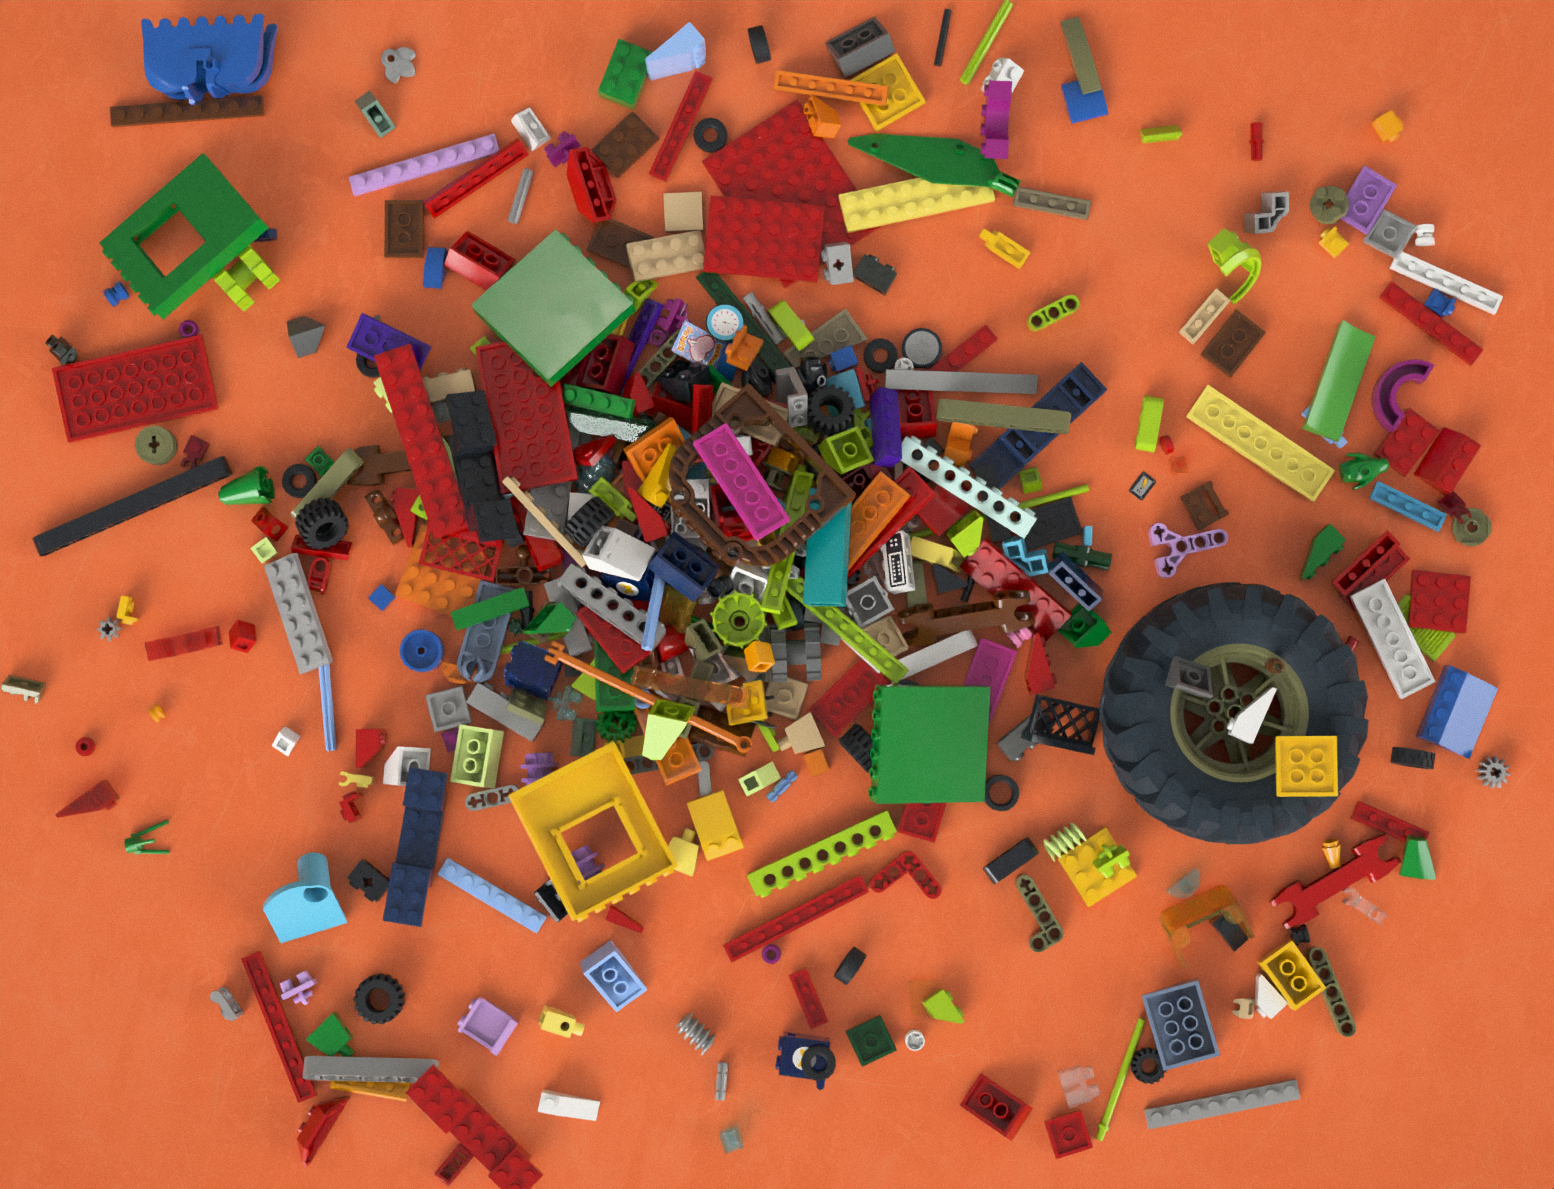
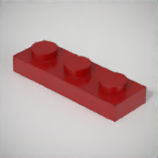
M296 534L291 546V553L349 561L352 551V542L338 541L336 545H331L330 548L313 549L306 545L301 535Z
M807 968L789 974L788 976L810 1029L829 1022Z

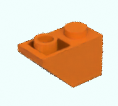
M811 95L803 109L813 135L834 138L842 125L837 112L814 95Z

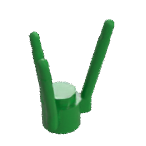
M165 820L138 833L131 834L130 838H125L124 844L127 853L134 852L135 855L169 854V850L143 849L145 844L154 843L156 840H143L142 837H139L168 824L169 821Z

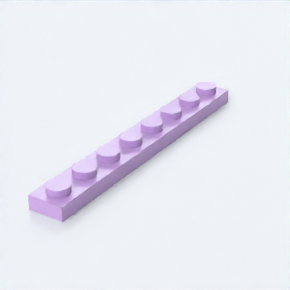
M491 134L348 178L353 195L356 197L490 157L499 151L495 134Z

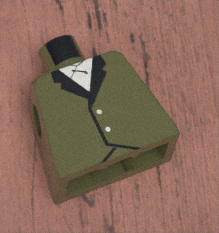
M704 618L687 627L684 641L698 663L723 650V647Z

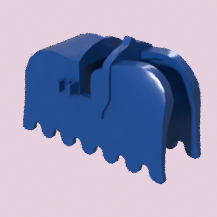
M255 14L249 24L246 23L242 15H236L233 23L230 25L227 24L224 16H217L213 25H209L208 20L201 16L197 19L194 26L190 25L187 18L182 17L178 20L176 27H172L169 19L163 18L160 20L157 28L153 27L151 20H141L145 76L153 88L176 100L189 99L190 105H196L197 101H201L204 98V93L210 92L214 98H223L231 93H252L261 89L270 78L278 26L276 24H269L264 32V15Z

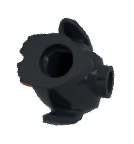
M756 356L747 371L743 370L741 376L742 388L749 383L763 398L773 393L771 381L776 384V377L773 371Z
M807 356L799 358L800 370L797 369L796 372L807 392V401L813 391L815 392L818 387L822 389L827 380V365L825 363L821 364L820 357Z

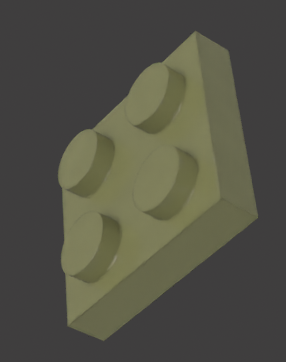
M513 688L509 695L506 710L542 725L545 720L548 704L541 698H533L525 691Z

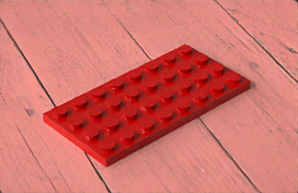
M203 335L52 368L68 443L219 410Z
M504 341L475 347L482 388L485 391L497 442L494 448L501 494L512 493L502 482L507 476L510 478L514 476L521 484L519 488L522 491L578 480L560 380L550 387Z

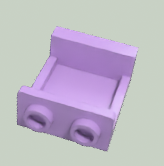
M481 996L477 1000L474 998L468 1007L470 1012L467 1016L463 1015L457 1024L460 1026L458 1031L470 1036L497 1056L519 1020Z

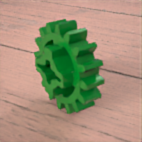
M606 711L603 714L598 713L597 717L599 720H595L597 733H600L601 739L606 738L607 743L611 740H614L615 744H617L618 740L625 743L624 738L631 739L630 733L635 734L636 730L634 727H638L636 714H633V711Z

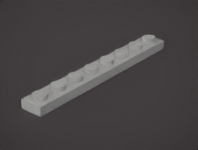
M1292 1079L1147 1108L1144 1111L1148 1129H1154L1300 1099L1297 1080Z

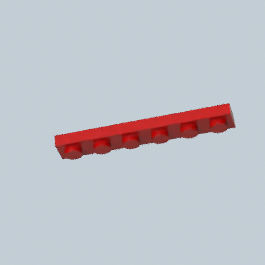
M695 70L651 167L650 176L665 183L667 182L713 78Z
M516 138L423 201V203L435 219L529 154L520 140Z
M1391 281L1379 296L1380 299L1468 365H1473L1482 353L1483 349L1394 282Z

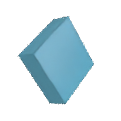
M1085 526L1083 528V546H1092L1093 526Z

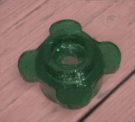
M513 617L512 622H509L510 633H514L515 637H517V634H522L521 619Z

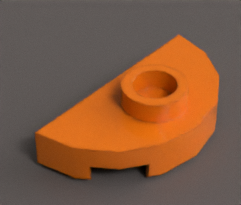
M442 661L444 675L449 681L456 684L471 682L473 676L477 673V669L474 668L472 679L469 681L460 674L457 664Z

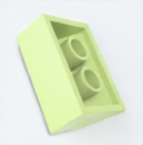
M460 724L450 782L495 788L504 731Z

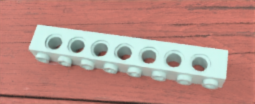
M913 435L905 437L901 444L902 462L1022 538L1026 537L1037 520V517L1034 516L1036 514L1034 511L1027 507L1025 510L1018 506L1019 502L1011 497L1006 499L1002 496L1003 492L993 486L992 489L987 487L985 480L978 476L976 479L969 475L970 471L962 466L957 468L953 465L954 461L947 456L943 458L938 456L936 449L929 445L927 448L920 444L922 441ZM915 449L922 451L923 457L921 460L914 459L913 451ZM933 459L939 462L937 470H932L929 467V462ZM947 470L955 472L956 477L954 480L946 479L945 473ZM964 480L971 482V490L965 491L962 489L961 484ZM984 490L988 493L986 501L978 499L979 491ZM996 501L1004 503L1005 508L1003 511L995 510L994 503ZM1013 511L1021 514V519L1017 522L1012 521L1010 518V514Z

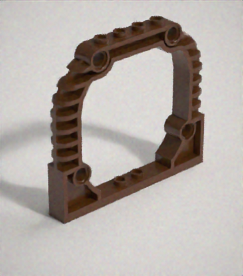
M749 383L719 408L711 419L678 447L669 466V482L672 489L669 495V502L673 508V513L678 518L682 517L686 521L685 525L691 532L695 531L700 536L699 540L703 545L711 547L713 555L718 560L722 559L730 566H735L741 562L748 566L766 567L783 561L853 501L856 495L839 475ZM736 420L740 424L734 427L730 425V421ZM769 421L783 435L782 438L789 446L792 445L796 449L797 455L803 460L806 459L819 473L816 481L817 490L815 495L807 498L804 508L805 513L777 539L767 545L750 547L739 537H727L694 503V489L687 482L686 477L690 467L700 457L693 446V442L725 423L728 424L734 435H738L743 431L744 426H764ZM680 494L684 496V500L676 501L674 497ZM817 503L820 508L813 510L810 504ZM734 550L738 553V556L732 558L727 553Z

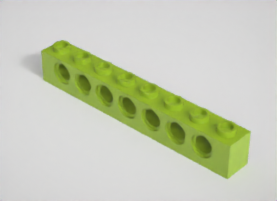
M885 810L747 874V877L756 897L761 895V898L770 895L772 893L771 890L776 887L780 890L789 886V881L793 879L800 881L807 877L806 873L813 871L815 874L824 870V865L828 863L835 865L841 862V857L845 855L852 857L860 853L858 849L874 847L877 845L876 841L882 838L884 841L895 837L893 833L897 831L888 811ZM873 825L880 827V833L877 836L870 834V828ZM856 833H860L863 836V841L860 844H855L852 841V837ZM839 841L844 842L846 846L842 852H837L834 848L835 844ZM821 849L828 852V857L825 860L817 858V853ZM802 858H808L811 861L808 868L800 866L799 862ZM791 866L793 868L792 875L784 876L782 874L783 867ZM767 874L775 876L776 880L773 884L765 882L764 878Z

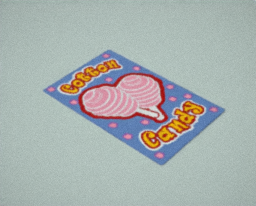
M684 321L671 351L693 363L711 364L716 368L726 342L718 341L708 332Z

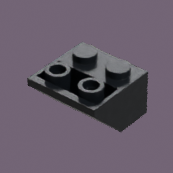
M675 361L672 366L663 370L656 377L657 382L678 401H693V384L712 385L709 365L699 362Z

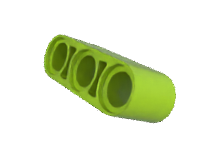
M1068 295L1032 313L1027 320V327L1031 331L1037 332L1072 315L1079 308V299L1075 295ZM1068 300L1073 301L1075 308L1068 309L1065 302ZM1055 309L1058 312V316L1055 318L1050 317L1048 310ZM1034 317L1039 318L1041 325L1034 326L1031 319Z
M784 299L767 310L798 351H801L814 341L809 330Z
M1144 395L1135 449L1155 452L1164 398Z

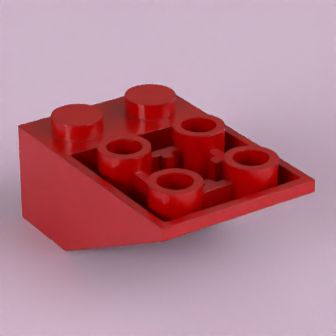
M1039 632L1032 634L1024 674L1029 695L1055 689L1054 684H1057L1055 674L1050 672L1049 666L1052 665L1049 654L1045 655L1043 648L1046 647L1043 635H1039Z

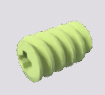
M1072 822L1069 823L1070 829L1066 826L1063 827L1064 833L1059 830L1056 831L1057 838L1054 835H1050L1051 842L1047 839L1043 840L1044 847L1054 862V855L1059 858L1062 857L1060 851L1068 854L1067 847L1074 850L1073 843L1080 846L1081 838L1087 841L1078 826Z

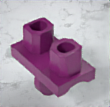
M564 131L558 137L561 143L557 147L551 143L544 148L547 158L554 167L568 161L569 151L581 146L573 134L570 135Z
M676 298V300L667 299L664 308L670 311L668 318L661 315L657 324L668 334L673 335L677 329H681L684 321L691 323L687 319L689 312L686 311L688 305L679 298Z

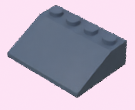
M1198 978L1178 982L1142 995L1164 1071L1220 1056Z

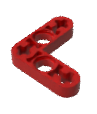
M911 851L903 852L870 880L871 889L874 892L881 893L908 872L928 898L936 899L941 895L939 883L916 854ZM912 855L914 857L912 862L915 865L919 862L920 866H917L910 872L909 869L912 866L909 863L904 864V856ZM892 866L899 869V874L896 877H890L888 874V870ZM922 869L926 872L924 880L916 879L915 873L917 870ZM885 872L886 877L891 882L887 883L885 880L882 883L883 887L881 889L879 887L874 888V880L878 879L880 881L884 877L881 874ZM929 878L932 879V881L929 882L931 886L938 887L936 889L937 894L935 895L933 893L928 894L929 888L927 887V885H925L924 887L921 886V884L927 882Z

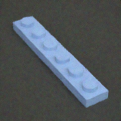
M450 858L446 859L437 874L535 933H538L547 918L546 915Z

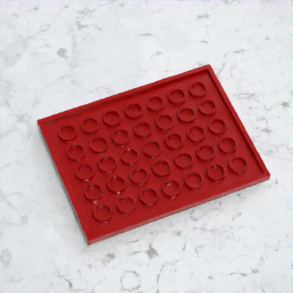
M798 100L792 102L702 161L724 197L825 206L819 267L826 263L823 262L821 254L825 244L846 241L852 246L881 227L878 226L847 233L838 196L839 194L858 190L823 137L813 135L807 116ZM780 280L785 289L796 282Z

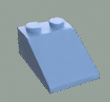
M611 940L580 962L583 974L616 1012L647 991V987Z

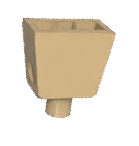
M811 712L786 727L784 730L787 736L777 740L781 751L792 747L795 754L825 746Z

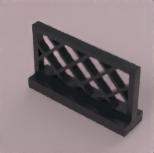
M1036 694L1027 731L1023 730L1021 738L1034 743L1094 755L1096 748L1092 746L1100 720L1099 708ZM1042 700H1045L1048 708L1041 712L1040 704ZM1061 704L1064 711L1057 715L1054 708ZM1077 708L1080 714L1072 718L1070 711ZM1051 711L1054 718L1047 723L1044 715ZM1094 711L1093 719L1088 722L1085 715ZM1067 715L1069 722L1062 726L1060 719ZM1082 718L1085 725L1078 730L1075 723ZM1041 719L1044 726L1035 730L1036 721ZM1056 722L1059 730L1052 733L1049 727ZM1072 726L1075 733L1068 737L1065 730ZM1085 730L1089 732L1087 741L1083 740L1081 733Z

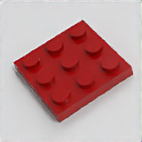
M1412 570L1408 627L1465 634L1467 630L1471 576Z

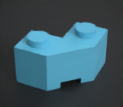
M1019 535L1004 539L1002 543L1004 554L1026 574L1035 576L1048 573L1050 561L1047 549L1028 552L1024 538Z

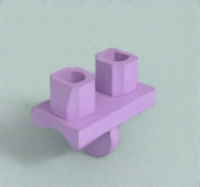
M306 970L296 975L301 985L295 987L291 978L280 983L284 993L281 995L283 1000L298 993L299 996L293 998L295 1004L300 1001L304 1005L309 1004L308 997L312 996L313 993L311 990L304 992V990L318 982L316 978L312 979Z

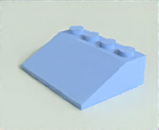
M690 22L645 59L650 80L689 72L695 68L699 69L705 64V59H707L705 39Z

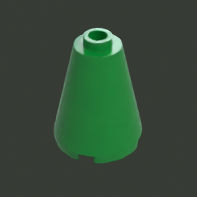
M258 466L225 484L218 492L220 501L225 505L272 503L271 499L275 498V489L272 478H267L268 470L264 466Z

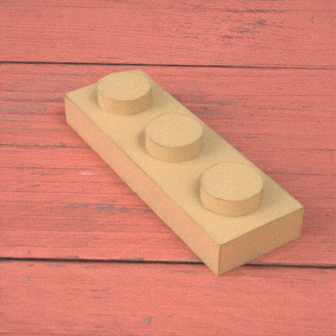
M1216 288L1178 333L1193 345L1231 300Z

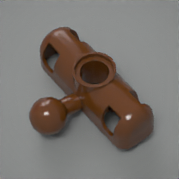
M375 490L364 496L374 512L373 516L381 529H384L391 543L396 545L404 540L398 518L382 492ZM381 497L382 501L373 503L375 498ZM399 528L401 534L393 536V532Z
M522 545L516 549V556L520 559V566L497 568L496 583L500 586L544 584L553 580V569L551 567L546 571L539 572L537 566H528L527 559L531 553L527 546ZM501 569H508V572H501ZM521 571L529 573L530 577L527 581H522L519 578ZM549 573V578H546L543 575Z

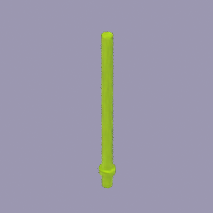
M1138 1018L1103 1119L1098 1124L1097 1140L1103 1141L1106 1131H1109L1110 1127L1108 1125L1146 1021L1144 1019Z

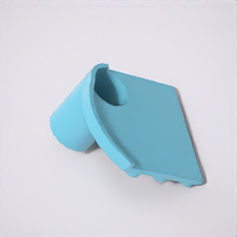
M312 852L301 856L297 862L299 881L280 887L263 904V912H265L280 943L347 923L345 913L342 911L339 901L331 888L328 861L323 854Z

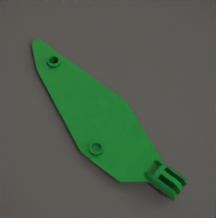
M870 134L848 139L849 146L930 183L991 187L1010 197H1013L1021 183V180L1000 171L994 159L984 158V154H980L979 148L959 139L890 134Z

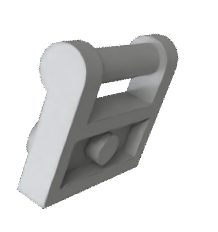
M222 987L211 993V1001L219 1004L222 1009L220 1010L221 1014L226 1020L229 1019L232 1022L245 1014L228 988Z

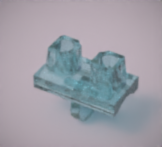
M566 686L562 700L563 692L557 691L556 698L550 697L549 701L554 702L552 709L556 711L559 704H561L556 719L575 721L578 711L569 709L571 701L580 704L583 694L576 691L573 687Z

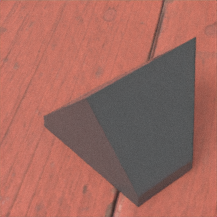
M306 316L287 321L289 339L297 357L301 358L317 353L316 350L325 325Z

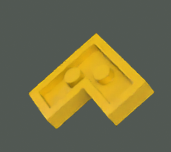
M757 680L742 683L745 702L726 705L729 725L768 719L763 681Z

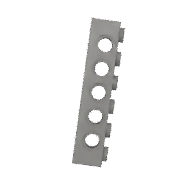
M571 563L558 580V587L642 645L644 632H641L639 627L646 624L647 612L642 609L637 610L633 607V603L630 600L620 598L614 589L604 587L597 577H590L586 574L584 568L579 565L574 566ZM579 581H584L587 584L584 588L576 586ZM600 592L603 596L600 599H594L592 594ZM610 603H616L618 608L610 610L607 606ZM626 614H631L634 616V619L626 621L623 617ZM660 621L657 623L653 649L649 650L651 652L655 650L666 635L665 626Z

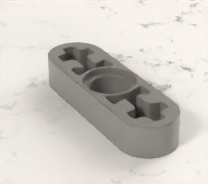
M508 785L473 793L466 797L465 805L469 810L477 811L512 803L508 796L504 797L505 801L502 802V795L499 790H503V793H508L509 788H512L513 791H517L519 788L516 785ZM491 792H495L498 795V801L494 804L490 803L487 799L488 794ZM481 794H484L486 806H483V802L477 803L476 808L469 804L472 797L481 799Z

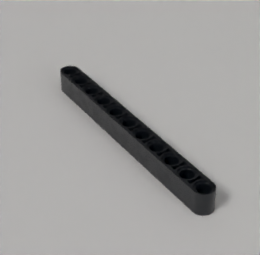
M218 457L33 537L32 540L39 556H46L232 475V471L226 457Z

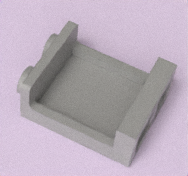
M794 367L776 370V402L788 403V424L791 427L807 425V392Z

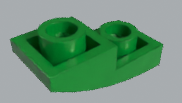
M319 445L304 458L321 477L335 463Z

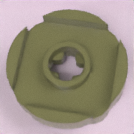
M1320 187L1315 191L1310 200V210L1318 222L1334 224L1341 217L1344 218L1349 210V201L1344 190L1338 187ZM1332 201L1334 206H1330V209H1327L1325 204Z
M1467 508L1472 517L1469 518L1468 515H1462L1461 518L1464 523L1460 524L1456 516H1454L1451 524L1452 534L1456 542L1464 546H1477L1489 537L1491 521L1480 509ZM1469 522L1476 526L1472 533L1467 529Z

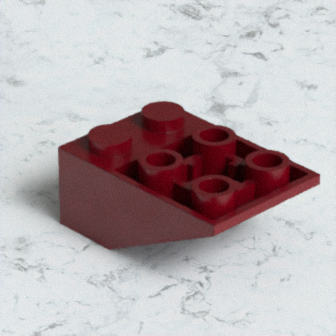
M873 461L849 471L841 478L856 493L852 505L880 471L894 481L886 467L874 465Z

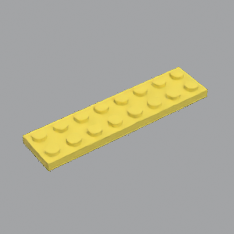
M922 178L839 194L838 196L847 233L995 201L991 187L930 183Z
M1209 385L1205 387L1186 415V418L1311 502L1316 500L1335 471Z

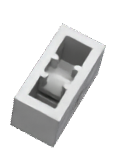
M846 241L825 244L824 250L821 251L822 260L826 262V269H824L825 281L828 280V283L831 285L854 282L850 244ZM836 259L840 261V263L837 264V268L833 265L836 263Z

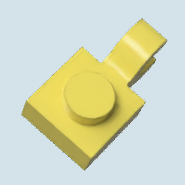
M346 771L340 772V775L347 777L345 783L339 782L340 786H347L351 782H355L357 787L368 788V784H374L375 776L351 774Z

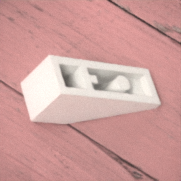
M1274 687L1268 688L1235 715L1234 718H1231L1227 725V729H1229L1227 734L1253 744L1277 689Z
M543 1089L538 1112L596 1121L600 1101Z

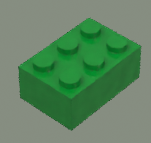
M618 39L598 89L599 97L635 110L648 77L645 59L653 52Z

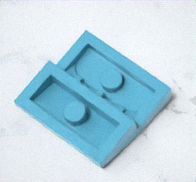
M855 369L827 378L825 385L827 384L828 387H831V384H833L835 388L840 386L843 388L842 391L845 392L847 390L849 392L848 397L853 398L855 409L865 406ZM827 405L830 417L840 415L835 407Z

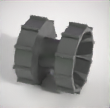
M804 623L805 639L786 640L785 628L778 630L776 624H771V648L775 664L772 666L773 682H788L787 665L805 664L807 681L821 680L819 623Z

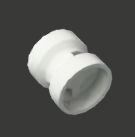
M1433 224L1417 225L1415 230L1417 233V238L1415 239L1416 246L1435 245V238L1433 237L1435 229Z
M912 1029L905 1035V1043L910 1050L918 1051L924 1046L925 1039L919 1030Z

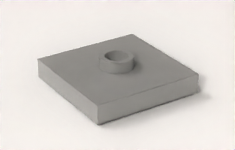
M1383 209L1363 242L1397 260L1417 229V225Z
M463 686L425 695L434 732L459 727L460 724L467 725L472 723Z

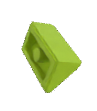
M1178 125L1141 129V142L1151 143L1178 140L1182 135V131Z

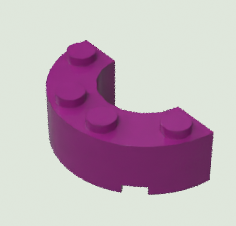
M989 80L988 84H984L986 105L982 104L981 116H985L984 124H981L980 135H984V143H981L980 154H984V158L1008 159V123L1012 97V81Z
M1407 360L1390 367L1378 378L1372 392V409L1376 419L1388 432L1395 431L1405 415L1399 409L1396 402L1398 388L1404 382H1415L1417 384L1425 382L1435 366L1434 364L1424 360Z

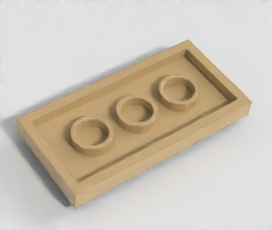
M700 230L626 244L634 282L701 270L704 267L705 248Z
M722 382L712 403V417L740 389ZM767 401L788 422V409ZM736 420L730 421V425L734 427L740 424ZM769 421L764 426H744L741 432L777 447L782 436Z

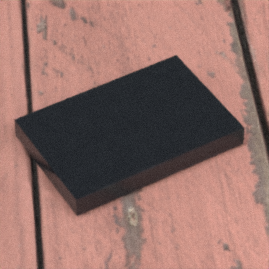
M1068 497L1031 509L1036 513L1034 516L1037 517V520L1024 540L1027 550L1030 551L1082 534V528L1072 498ZM1020 513L1016 514L1018 521L1021 519Z

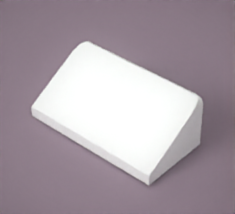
M530 107L515 114L512 118V124L531 151L536 150L551 139Z

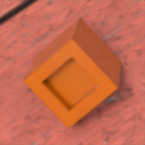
M822 749L803 755L812 777L829 771Z

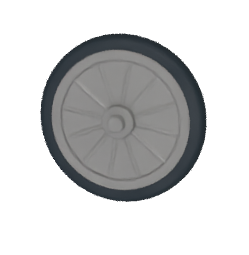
M926 328L910 331L902 342L904 358L911 360L913 366L917 368H927L934 365L942 353V344L936 333Z

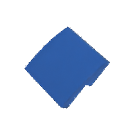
M1078 80L1061 85L1071 124L1108 115L1102 87L1099 91L1083 95Z

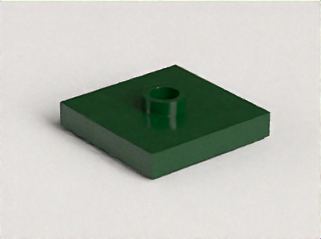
M881 1015L845 1031L862 1067L897 1050Z

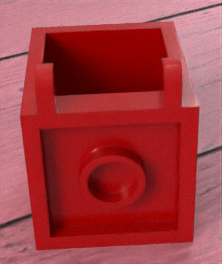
M720 485L710 486L715 525L727 537L735 536L744 541L755 540L736 510L723 512L722 507L731 506L732 503Z

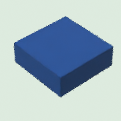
M382 584L368 597L381 611H384L396 598Z

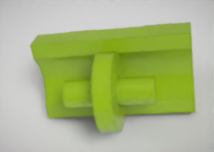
M1104 843L1101 845L1103 851L1097 854L1099 858L1092 862L1096 869L1108 878L1115 873L1112 868L1114 864L1118 863L1121 868L1130 865L1128 858L1130 854L1122 844L1117 847L1114 844L1107 847Z

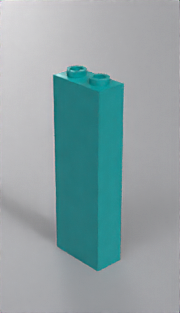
M817 486L816 488H810V496L816 494ZM852 501L807 540L803 603L807 606L846 607ZM817 503L810 504L813 510L820 508Z

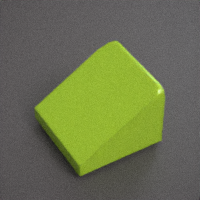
M1037 467L1018 472L1024 494L1042 490V481Z

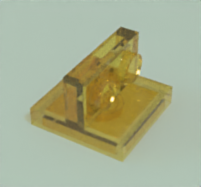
M664 586L658 621L662 624H671L679 633H686L698 598L692 602L673 586Z

